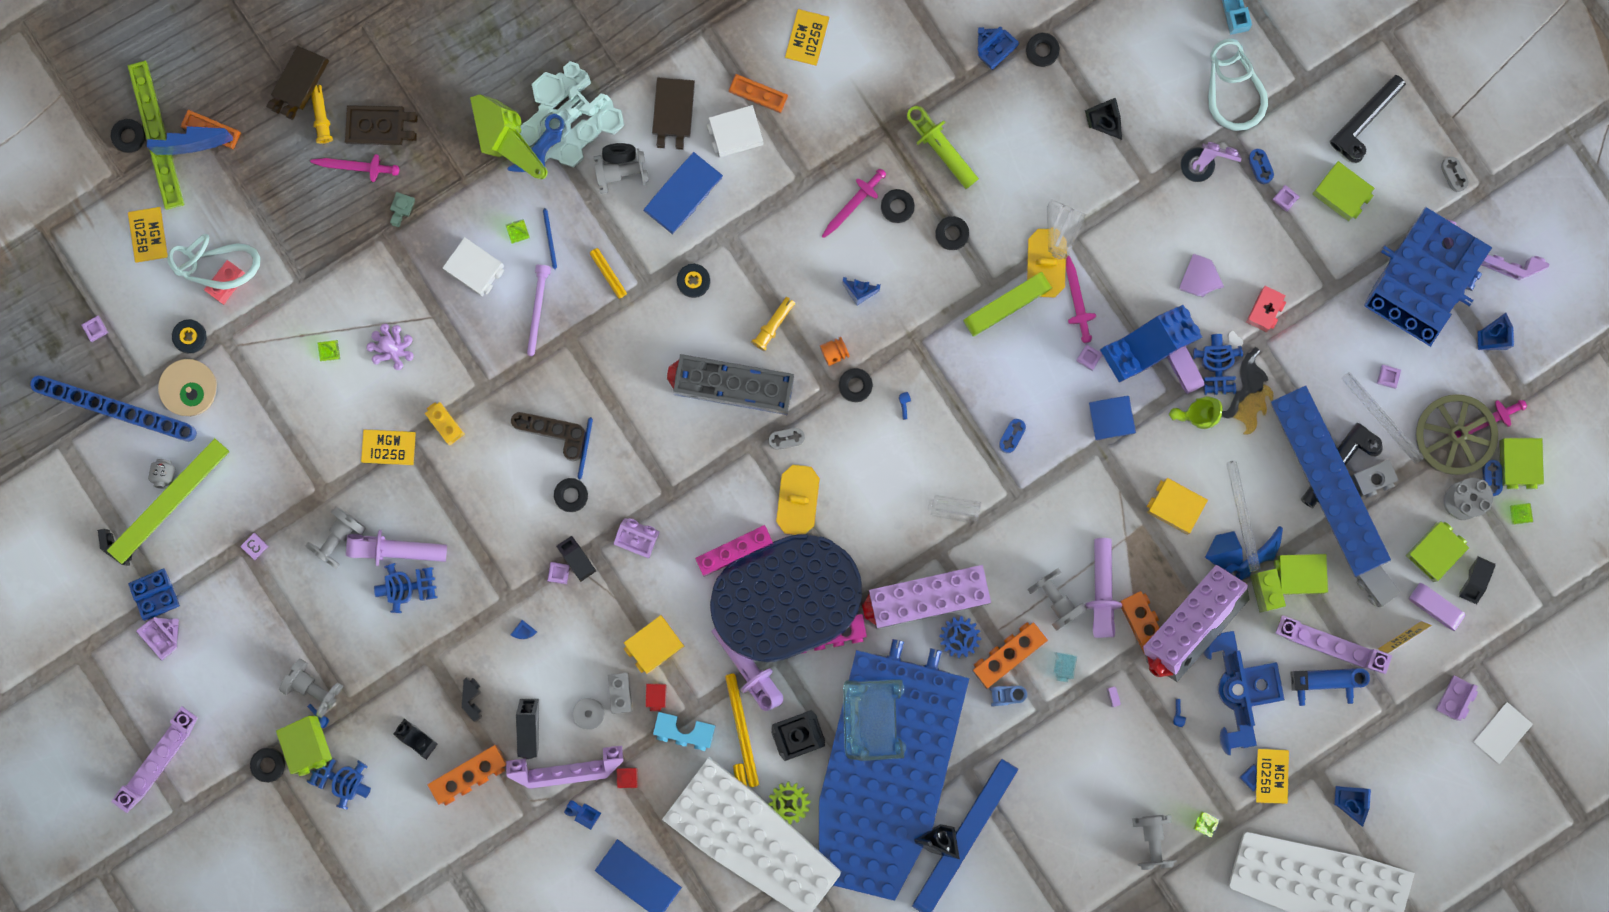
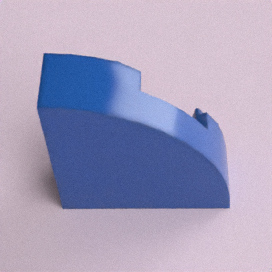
M522 620L510 635L517 639H528L533 637L537 631Z
M1255 764L1250 766L1239 777L1252 792L1255 791L1257 784V767Z

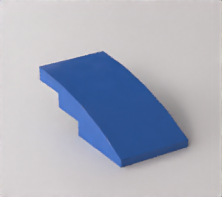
M187 126L186 134L167 133V140L147 139V147L155 155L193 153L215 148L233 141V136L225 128Z
M693 152L657 192L643 211L671 234H674L693 214L697 206L709 195L723 175Z
M618 839L595 869V872L648 912H665L682 888L660 869Z

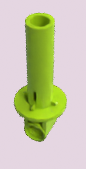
M911 107L908 110L907 118L921 135L916 144L928 142L965 189L973 185L979 178L941 132L943 130L941 126L946 122L943 120L936 124L923 107ZM914 109H918L921 112L919 120H915L911 116Z

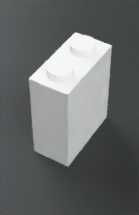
M753 105L709 117L710 123L707 124L709 135H714L713 149L715 153H719L720 157L763 145Z
M464 237L443 269L471 290L483 296L491 291L493 287L492 282L495 278L499 279L503 274L504 269L502 268L504 265Z

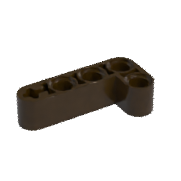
M517 412L512 416L511 424L516 430L564 440V456L569 461L580 459L586 433L581 425ZM522 417L525 422L530 423V429H528L529 426L527 424L521 423L519 426L516 420H520ZM542 421L544 423L543 429L535 430V423ZM561 425L563 427L562 432L554 434V426ZM574 429L581 430L579 438L572 437L571 434ZM571 447L577 448V455L574 457H569L567 454Z

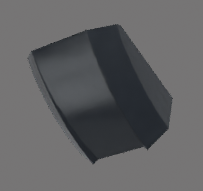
M812 710L772 724L771 733L779 755L784 761L825 747V737L817 715Z

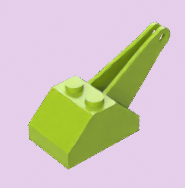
M481 94L470 97L481 152L496 157L504 156L534 178H546L548 174L547 169L520 134L522 122L518 113L496 99Z

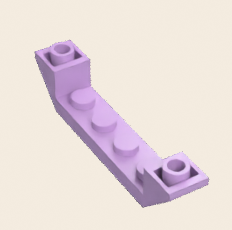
M1448 220V221H1450L1451 223H1453V224H1455V225L1457 224L1456 222H1454V221H1452V220ZM1445 238L1443 241L1446 248L1449 249L1453 245V240ZM1487 255L1481 265L1516 280H1521L1547 269L1550 264L1545 262L1544 258L1534 256L1526 261L1524 269H1522L1521 265L1507 263L1500 256Z
M1283 615L1275 633L1289 641L1383 674L1387 673L1392 655L1357 645L1303 625L1300 621Z
M181 706L170 721L172 725L129 783L121 787L111 802L128 813L145 796L185 742L198 717Z
M622 746L603 748V760L528 770L526 758L506 761V775L508 778L529 789L605 779L623 762Z

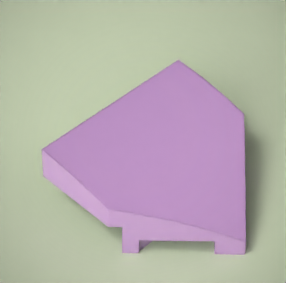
M1193 254L1179 289L1204 297L1205 294L1215 289L1223 288L1224 285L1212 260Z
M154 617V619H150L136 631L161 661L177 648L179 619H160Z

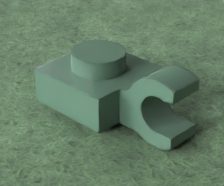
M396 192L390 208L392 212H395L390 221L392 226L399 228L403 215L409 217L415 198Z

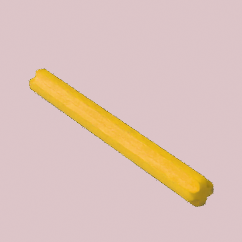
M735 673L727 674L725 678L749 787H756L759 785L737 679Z

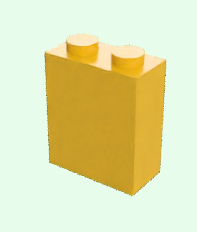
M1166 478L1164 481L1160 480L1156 487V491H1158L1156 497H1151L1146 506L1149 508L1147 513L1187 535L1190 534L1208 499L1169 478Z
M660 615L625 641L626 647L623 649L630 658L634 656L637 660L635 665L641 673L645 671L646 674H649L685 646L663 616Z

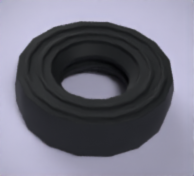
M1049 33L1035 34L1029 39L1026 46L1027 58L1032 64L1039 67L1053 64L1060 52L1059 42ZM1046 43L1050 47V53L1044 57L1039 56L1035 50L1038 44Z
M122 119L114 124L110 138L112 144L118 150L124 153H132L138 151L143 146L146 135L144 128L139 122L133 119ZM132 129L134 131L135 138L132 142L125 143L122 141L121 134L124 130Z
M626 143L609 144L603 147L602 158L609 163H627L636 158V148Z
M890 190L881 201L882 214L892 223L905 222L914 213V200L905 190ZM893 200H902L905 203L904 211L901 213L893 212L890 208Z
M948 216L942 219L935 231L938 244L947 250L962 248L969 238L967 223L956 216ZM954 226L959 229L960 235L956 240H949L945 236V230L948 227Z
M849 369L840 377L839 391L850 402H862L872 392V378L863 369ZM853 378H858L863 382L862 390L856 393L852 392L848 387L849 381Z
M567 478L557 484L554 490V500L561 510L576 512L585 506L588 500V491L580 480ZM574 488L577 490L578 498L575 502L570 503L564 499L563 496L566 489Z
M274 748L258 750L250 761L251 773L261 782L269 783L276 781L285 771L283 755ZM267 757L273 759L275 763V768L269 773H265L260 767L261 761Z

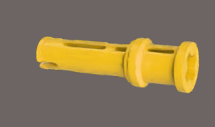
M316 85L311 94L315 115L313 127L316 128L317 133L316 143L325 144L332 142L333 137L330 136L329 126L331 124L326 117L322 86L318 85L317 88Z
M784 298L769 322L761 326L758 336L752 339L751 343L760 350H766L769 341L776 336L775 331L796 304L793 300L790 301V298Z

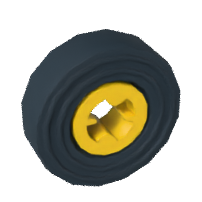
M695 263L682 267L676 279L680 292L691 298L704 295L711 283L707 269ZM691 276H692L693 278L698 277V278H699V280H697L698 284L695 285L694 283H692V284L690 285V284L688 283V282H690V279H689V278H690Z
M192 319L177 323L172 331L174 346L179 351L187 354L201 350L207 340L204 326ZM187 332H189L190 334L193 332V339L191 341L188 339L187 341L185 340V338L187 337Z

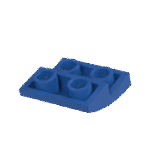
M1129 396L1089 402L1095 440L1136 433Z
M164 568L128 583L133 600L137 603L141 618L144 621L180 607L174 588Z

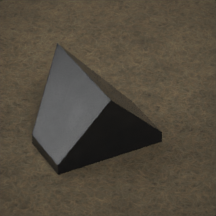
M1116 98L1085 110L1089 128L1122 140L1121 116Z
M940 824L934 827L932 831H928L914 839L917 845L931 853L960 859L955 827Z

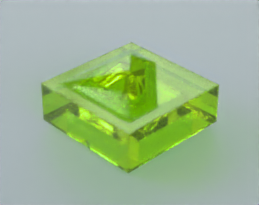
M524 219L506 224L512 244L530 238Z
M338 340L317 342L320 361L340 359Z
M1531 503L1510 506L1513 525L1533 522Z
M1201 811L1193 829L1212 838L1220 820Z

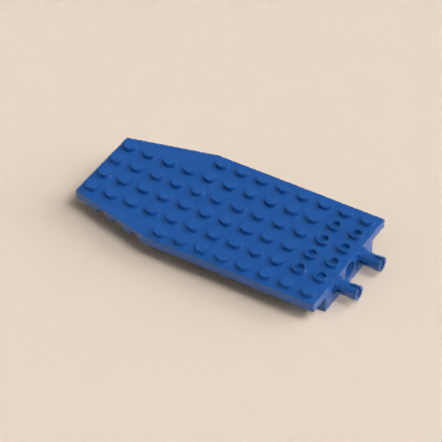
M892 639L890 653L887 657L856 650L819 799V852L841 871L839 878L833 886L893 901L896 900L923 849L915 843L914 839L933 829L970 679L939 670L938 664L942 653L940 650L936 651L934 657L935 649L930 648L927 665L924 666L902 661L900 656L904 641L899 640L898 648H896L898 641L896 639Z

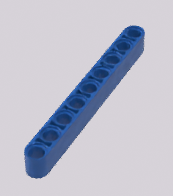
M35 376L30 383L32 390L41 395L179 440L190 442L195 439L197 434L196 429L188 423L44 376ZM44 381L45 387L39 390V382ZM62 386L63 393L57 396L56 390ZM80 392L81 399L75 402L74 396L76 393ZM98 398L99 405L93 408L92 402ZM113 404H116L118 407L115 413L110 412V407ZM131 410H135L136 413L133 419L128 418V413ZM149 416L154 418L151 425L146 424V419ZM167 422L172 424L169 431L164 430V425ZM188 427L190 434L187 437H183L182 431Z
M1004 759L999 761L956 832L960 859L947 856L940 858L912 905L913 908L919 912H932L1016 775L1017 767Z

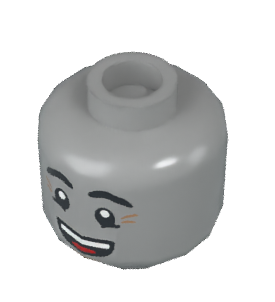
M157 459L156 462L151 463L148 480L154 483V487L164 489L165 486H169L173 482L175 467L172 465V462L165 459Z

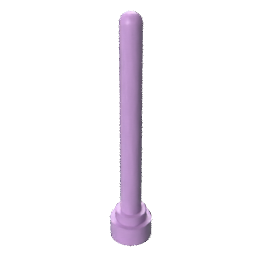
M536 265L535 268L538 281L527 350L529 356L535 354L545 279L550 275V266Z

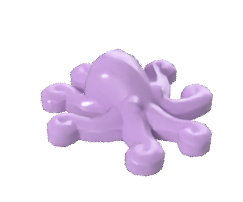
M386 323L382 324L380 331L384 336H380L378 331H374L371 336L374 341L379 342L378 346L370 342L367 344L366 349L369 352L375 350L376 352L384 353L383 355H374L372 357L374 364L392 359L395 362L394 369L401 370L403 363L399 357H405L407 361H411L414 358L412 352L404 351L412 343V337L410 335L404 336V342L401 343L399 334L401 327L399 325L392 327L394 338H392L389 332V325Z

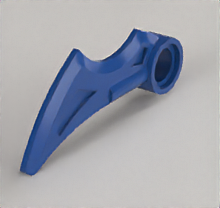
M551 114L546 118V130L532 147V151L544 167L547 151L553 145L561 142L562 130L565 127L564 119L557 114ZM554 118L560 121V126L557 129L550 127V121ZM516 164L507 168L508 171L526 172Z
M1278 526L1269 540L1240 565L1231 564L1225 570L1230 574L1237 571L1235 577L1243 580L1249 578L1252 571L1259 564L1266 561H1274L1281 544L1283 528Z

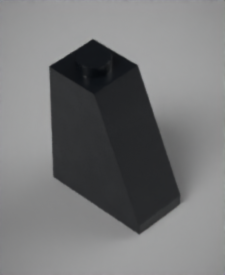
M539 699L519 700L516 712L517 757L532 759L538 755Z

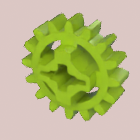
M788 781L786 786L783 783L779 784L780 790L778 788L773 789L775 795H769V798L773 801L769 802L768 805L773 806V810L784 820H788V823L791 825L793 820L797 823L800 822L799 816L802 818L806 817L804 811L809 812L810 808L806 805L810 804L811 800H806L809 793L802 792L805 788L804 786L799 789L797 788V782L791 786L790 781ZM791 790V791H794V793H793V794H787L786 792H783V791ZM799 797H801L802 800V808L798 802ZM777 799L780 801V804H781V808H780V809L778 808V805H777ZM792 799V805L788 807L786 805L787 800ZM786 812H792V813L795 814V815L789 816V815H785V813H786Z

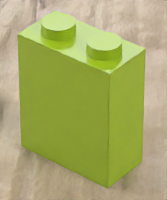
M1337 161L1312 195L1349 222L1352 218L1356 219L1362 212L1360 207L1363 203H1369L1374 196L1372 191L1375 188L1341 162Z
M1504 438L1499 440L1503 486H1507V489H1519V486H1526V489H1538V486L1543 485V439Z
M1442 521L1437 522L1406 554V557L1433 582L1439 581L1469 549L1466 545L1467 541L1460 535L1456 536L1452 532L1453 528L1448 523Z
M1326 554L1277 556V560H1274V569H1277L1283 595L1328 593Z
M1277 569L1250 575L1259 613L1286 607Z
M307 716L276 730L290 774L304 776L310 773V769L322 768L326 766V762L332 760L318 716Z

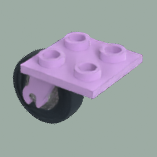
M1208 142V144L1203 143L1202 148H1192L1183 155L1181 170L1187 179L1193 182H1202L1213 174L1215 170L1214 158L1216 156L1241 162L1242 158L1237 149L1226 147L1225 150L1220 148L1219 144Z

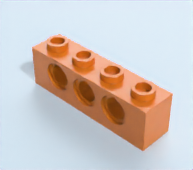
M1140 591L1119 602L1122 603L1121 609L1144 653L1143 646L1159 630L1157 624L1159 619L1155 611L1151 612L1148 606L1150 600L1146 593L1142 594ZM1138 607L1145 611L1143 618H1138L1135 615V610ZM1146 625L1153 627V634L1151 636L1144 633Z
M1034 622L1031 624L1025 623L1019 628V634L1016 636L1011 634L1004 640L1005 645L1001 648L996 646L989 652L990 657L985 661L981 658L973 664L975 668L972 671L986 689L1048 641ZM1022 636L1027 637L1029 640V645L1025 648L1019 645V639ZM1007 648L1012 649L1014 652V657L1010 660L1004 657V651ZM992 660L997 661L999 664V668L995 672L991 671L988 667L989 662Z
M494 745L427 785L438 805L444 803L446 806L455 801L454 797L461 793L463 796L472 791L471 787L478 784L480 786L489 781L488 777L495 774V776H498L506 771L504 768L506 767V760L498 746ZM484 761H488L491 765L488 772H484L481 769V764ZM467 771H471L474 775L471 782H467L464 779V774ZM449 781H454L457 784L454 792L449 791L447 788Z

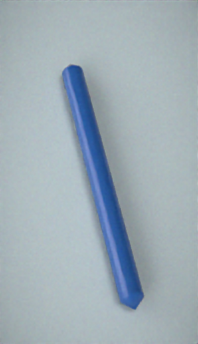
M544 208L543 215L552 268L556 270L557 263L548 210Z
M592 417L588 419L577 476L579 480L583 476L593 422Z

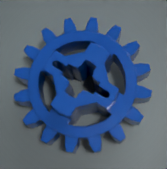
M960 616L959 621L953 617V623L946 621L948 627H942L941 630L944 631V634L939 635L940 638H944V641L940 643V645H946L944 652L950 650V656L952 657L956 653L957 658H960L961 654L968 657L969 651L974 654L973 647L979 648L976 641L981 640V637H977V634L981 631L974 629L977 624H969L970 618L966 622L963 621V616ZM960 624L967 626L970 631L961 629ZM953 627L954 633L952 637L947 638L950 628ZM958 631L961 635H965V638L963 639V645L962 643H960L959 640L955 639V637L958 636ZM973 637L972 644L967 648L966 643L968 639ZM950 644L958 645L960 650L952 648Z

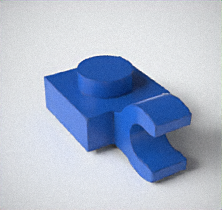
M570 800L564 811L568 816H576L574 821L590 830L601 815V812L584 803L583 807H581L572 800Z

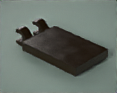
M297 46L271 93V96L274 98L267 103L266 107L277 114L281 111V114L285 115L286 118L293 120L297 110L304 109L329 60Z
M657 77L652 134L658 135L657 148L665 149L666 136H677L675 147L677 150H684V138L690 137L695 80Z
M347 105L345 143L402 145L403 140L417 141V133L415 131H403L404 121L417 123L418 115L416 112H404L403 106Z

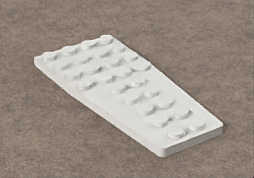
M710 757L662 819L708 856L794 912H813L841 874V871L763 799Z
M1244 832L1228 886L1232 890L1288 912H1404L1415 873L1357 855Z

